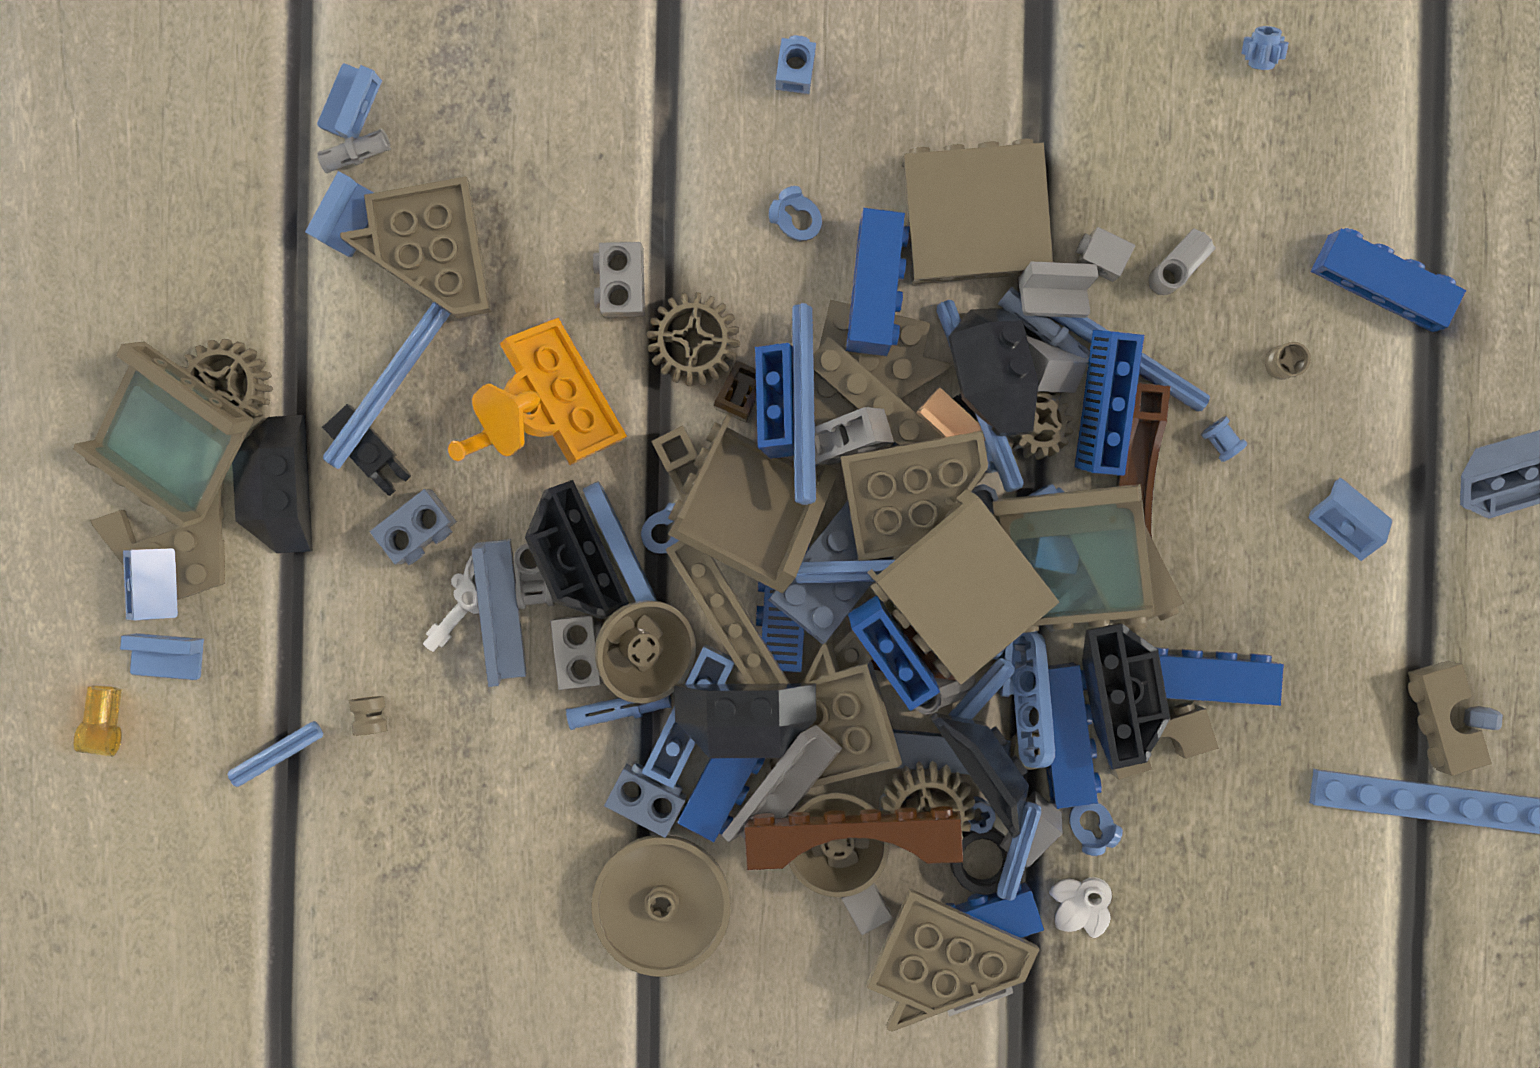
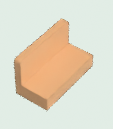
M940 387L916 412L942 437L982 431L980 424Z

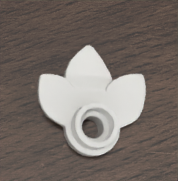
M1089 877L1080 882L1068 878L1057 882L1049 890V894L1061 903L1055 914V927L1057 929L1072 932L1084 927L1092 938H1097L1105 932L1111 920L1108 906L1112 899V892L1104 880L1097 877ZM1091 893H1098L1100 898L1091 899L1088 896Z

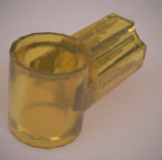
M88 686L83 722L79 724L74 735L73 745L76 752L111 757L116 755L122 740L121 728L117 726L122 689L112 686Z

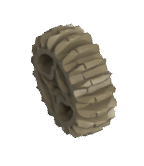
M696 292L694 302L689 303L687 294L682 293L681 299L683 304L677 306L676 301L670 298L668 302L672 308L671 311L668 312L662 306L657 309L659 314L664 317L662 321L657 318H651L650 323L659 329L658 331L647 332L649 339L657 340V343L650 344L647 348L652 353L660 351V354L655 356L652 361L654 365L666 362L661 370L664 376L675 370L673 382L678 383L681 380L682 374L686 375L687 386H692L693 376H698L700 385L704 386L706 385L704 374L710 373L712 379L717 381L719 376L715 369L718 366L726 373L730 370L723 360L725 358L731 361L736 360L737 355L729 351V347H740V341L730 339V336L736 335L740 331L738 326L727 327L728 324L735 320V317L732 313L724 317L721 316L726 309L724 303L719 304L713 309L715 301L713 296L710 295L705 304H701V293ZM691 313L689 323L684 329L673 330V332L668 331L670 325L678 317ZM701 314L711 317L719 325L722 337L714 336V334H709L702 330ZM696 323L698 336L704 340H702L701 344L697 343L698 346L693 348V355L691 356L692 351L689 342L683 339L687 335L690 336V332H694V325ZM666 342H671L674 345L685 348L686 366L677 363L669 356ZM720 347L718 354L710 362L696 367L698 356L702 350Z
M222 339L220 344L215 340H209L207 348L201 345L195 346L197 357L190 354L185 355L189 366H180L199 381L202 382L204 380L209 388L226 400L239 404L237 408L250 417L251 414L256 417L263 416L259 405L270 404V400L263 398L264 392H272L273 387L264 384V381L271 378L272 375L270 372L261 371L265 367L266 362L261 358L255 359L257 356L255 349L249 348L246 350L244 343L237 341L232 344V341L229 339ZM233 358L235 360L231 366L226 365L221 371L210 367L222 359ZM247 376L248 386L247 392L245 393L242 384L244 378ZM217 378L228 381L224 384H228L227 390L231 393L221 391L223 387H220L222 382Z
M918 761L916 764L917 770L911 771L905 765L903 768L904 777L894 774L892 776V783L894 785L886 784L884 788L886 796H883L880 800L881 807L883 808L881 814H895V810L899 808H915L917 813L927 812L924 809V798H927L931 808L949 806L953 808V811H960L961 830L970 832L971 823L968 820H972L975 817V811L972 808L975 804L974 796L969 794L971 792L969 783L962 782V775L959 772L951 774V769L947 764L938 770L936 762L932 761L929 768L924 769L923 764ZM930 788H938L945 792L936 793L932 791ZM918 790L917 794L914 797L906 799V803H903V801L909 794Z

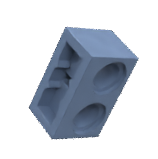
M423 489L369 532L395 565L404 564L405 562L411 565L425 554L424 547L432 541L438 544L451 535L452 530L450 527L457 523V521L433 490ZM429 509L433 510L437 517L436 524L430 529L422 521L423 514ZM402 530L409 536V544L403 550L395 542L396 535Z
M634 763L632 767L626 764L604 806L666 838L687 795L682 793L683 788L677 783L674 788H671L642 774L644 766ZM626 782H635L640 786L641 794L637 797H630L624 792L623 785ZM657 798H666L671 802L672 809L667 813H660L655 809L653 802Z

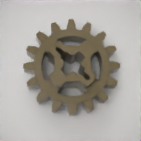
M1038 391L1034 430L1031 434L1006 436L1007 440L1011 438L1014 440L1012 447L1014 451L1020 447L1024 449L1023 455L1025 458L1035 454L1037 460L1047 455L1051 457L1060 452L1059 449L1068 445L1069 442L1066 437L1073 434L1074 430L1068 427L1067 423L1074 420L1071 415L1065 414L1069 404L1059 403L1058 400L1061 396L1059 392L1052 396L1049 392Z

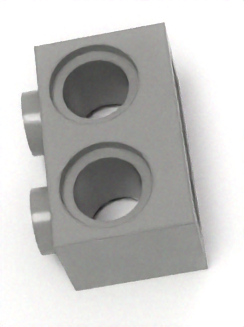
M641 242L599 243V253H593L594 274H600V287L594 288L595 308H600V313L604 317H645L644 248ZM617 255H623L627 258L626 267L620 271L610 269V261ZM618 289H623L628 292L627 301L620 306L611 304L610 298L612 293Z
M864 407L815 426V464L835 465L841 462L840 456L871 451L893 443L894 440L885 410Z
M592 615L551 620L558 690L601 685L603 681L598 673L595 662V644L603 622L597 621V618ZM574 625H581L586 629L588 636L584 643H577L571 638L570 632ZM584 659L590 663L592 668L590 676L581 677L575 672L574 665L577 660Z

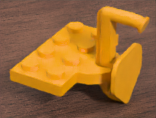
M556 318L509 336L500 343L516 374L508 380L504 390L488 383L483 385L473 395V409L484 430L460 442L452 441L448 446V453L453 460L461 461L465 456L493 444L500 454L510 456L524 446L525 432L528 435L537 437L553 435L569 465H572L622 441L627 435L560 319Z

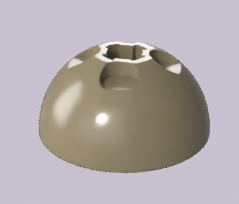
M652 600L633 602L616 610L601 627L595 644V662L602 681L616 696L633 703H651L674 692V685L682 684L689 675L696 653L695 635L687 618L676 608L666 603Z
M834 792L810 799L797 812H808L810 817H822L825 812L839 810L844 811L845 816L860 815V811L874 808L866 801L854 795ZM848 838V843H850L848 845L847 839L832 840L815 846L797 856L789 863V866L797 879L810 890L828 897H848L866 890L880 877L888 860L889 843L876 839Z

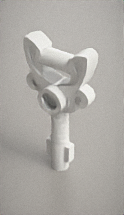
M472 555L466 564L464 574H455L451 579V584L456 588L453 593L458 604L455 605L439 625L434 623L426 633L429 637L423 642V645L432 652L438 646L442 648L452 637L449 633L468 611L473 614H479Z

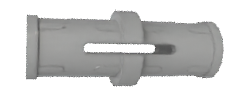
M381 128L362 137L346 138L345 143L317 152L318 160L324 172L330 173L353 163L356 166L362 164L364 159L391 150V144L387 134Z

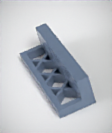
M511 539L478 542L472 548L488 687L499 686L501 679L526 677L527 674L520 612L516 600V578Z

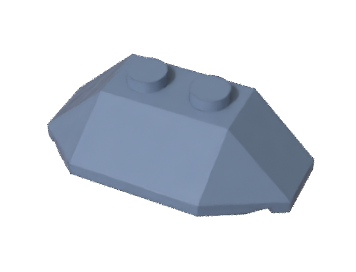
M1540 430L1474 450L1461 475L1460 505L1463 508L1489 519L1540 504Z

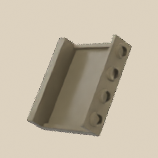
M1019 139L1013 141V145L999 146V142L990 141L978 144V148L965 149L963 144H953L945 146L943 151L931 152L929 147H917L910 149L909 153L904 154L901 163L905 172L910 228L911 285L1020 276L1031 261L1053 262L1044 142L1033 143V139Z
M727 413L721 424L714 422L706 437V441L711 444L708 449L702 447L694 462V466L699 468L696 475L690 473L682 487L681 492L687 495L684 501L679 499L676 501L668 519L674 521L668 535L783 594L797 576L838 470L826 464L819 475L815 474V503L808 505L796 503L794 462L785 457L770 459L758 448V443L727 427L732 417V414Z
M968 489L956 498L961 504L960 507L880 574L877 575L872 569L867 572L875 581L871 586L875 594L883 603L890 600L896 607L891 612L904 629L911 625L917 634L912 639L925 654L932 651L938 658L933 662L934 666L946 679L952 675L960 685L1060 603L982 500Z

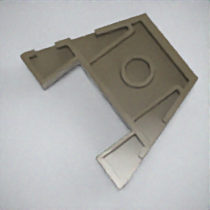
M209 479L188 486L194 506H196ZM224 481L202 522L183 528L179 527L136 542L125 510H119L90 520L92 526L123 566V550L174 549L177 600L225 584L224 540H222L224 507L221 506V489L224 490Z

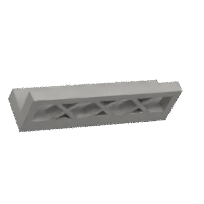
M817 725L800 733L722 836L728 842H731L740 835L745 839V826L748 820L753 819V816L757 814L771 813L774 814L775 818H788V815L792 813L842 748Z

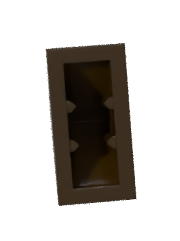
M736 360L713 406L716 410L725 414L730 413L732 417L746 423L756 402V369Z

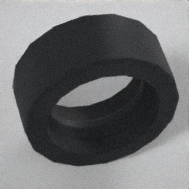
M994 827L986 833H977L973 830H970V832L962 831L963 852L973 841L980 839L990 840L1001 850L1002 865L997 874L983 880L970 876L964 869L962 862L950 863L952 873L960 885L972 893L982 895L996 893L1008 854L1007 851L1000 847L1005 835Z

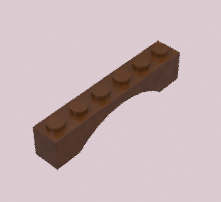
M1138 383L1125 475H1117L1116 487L1141 484L1145 526L1152 538L1154 481L1161 442L1167 424L1171 386Z
M949 806L933 807L931 812L917 813L915 808H899L895 810V814H881V810L866 809L860 811V815L845 816L844 811L835 810L825 812L822 817H810L808 812H794L788 815L789 818H775L774 814L762 813L754 815L753 819H749L745 826L747 870L783 869L797 856L815 846L832 840L847 838L876 839L891 843L913 853L927 864L963 862L960 811H953V808Z

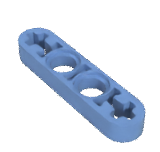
M597 481L583 488L585 497L635 601H657L601 483Z
M1027 632L1022 633L1013 641L1012 666L1015 668L1012 676L1020 760L1025 766L1029 768H1046L1052 764L1055 758L1047 649L1045 639L1041 634ZM1031 642V649H1028L1026 651L1025 645H1028ZM1033 661V666H1026V662L1032 663ZM1031 672L1036 677V685L1032 691L1026 686V678ZM1033 707L1039 712V721L1035 726L1031 725L1029 721V713ZM1032 732L1039 733V736L1032 737ZM1039 748L1040 755L1034 756V749Z

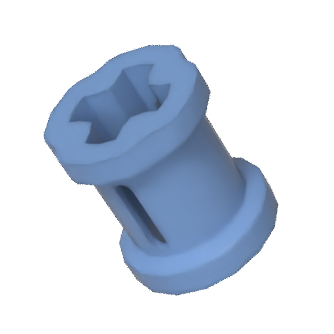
M1227 416L1217 420L1201 433V436L1204 439H1209L1220 453L1218 458L1221 462L1234 457L1248 444L1244 439L1240 440L1228 424L1230 420Z
M974 796L975 804L972 808H980L983 813H981L982 819L980 821L975 819L968 820L971 823L970 830L977 833H986L993 827V823L996 820L995 812L985 799Z

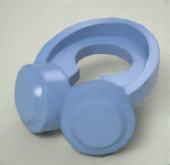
M799 186L785 188L780 192L779 199L773 200L770 205V223L778 224L779 228L788 237L797 241H807L813 239L819 233L822 226L820 211L811 200L803 196ZM792 206L797 211L808 212L812 218L810 227L805 230L795 228L792 223V216L785 211V207Z
M668 503L664 510L649 517L642 527V542L648 550L654 553H667L665 549L680 541L671 536L667 543L659 544L651 536V531L655 525H668L673 522L668 517L675 503Z
M1102 804L1075 806L1070 810V827L1074 835L1082 843L1083 853L1091 856L1102 855L1105 853L1106 847L1113 848L1120 842L1123 830L1120 826L1114 824L1110 813ZM1091 810L1098 814V827L1102 831L1101 838L1095 837L1091 830L1084 829L1081 826L1080 817L1085 811Z

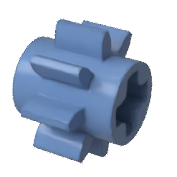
M1261 26L1255 29L1251 37H1244L1241 54L1246 55L1245 60H1249L1248 65L1259 70H1270L1275 67V64H1278L1279 59H1286L1289 42L1284 41L1285 37L1281 36L1282 31L1271 26Z

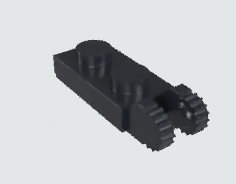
M346 404L322 428L335 440L356 410L351 405ZM371 426L349 455L368 478H372L388 496H391L396 490L393 484L380 472L387 464L396 476L405 482L411 477L409 471L395 457L397 454Z

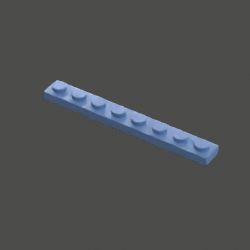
M1319 769L1313 770L1309 801L1313 805L1540 834V798Z

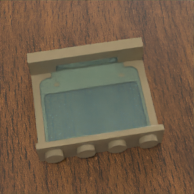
M145 341L121 344L116 356L129 365L95 439L75 443L73 450L83 456L88 464L101 469L112 477L111 479L114 483L126 487L137 495L143 504L151 506L163 514L169 523L183 528L202 522L254 419Z
M1141 484L1005 498L993 502L994 516H999L1002 528L1060 602L1024 633L1038 631L1040 625H1053V630L1074 628V623L1088 622L1089 627H1103L1110 625V620L1124 619L1125 624H1140L1147 622L1146 617L1153 616L1155 610Z

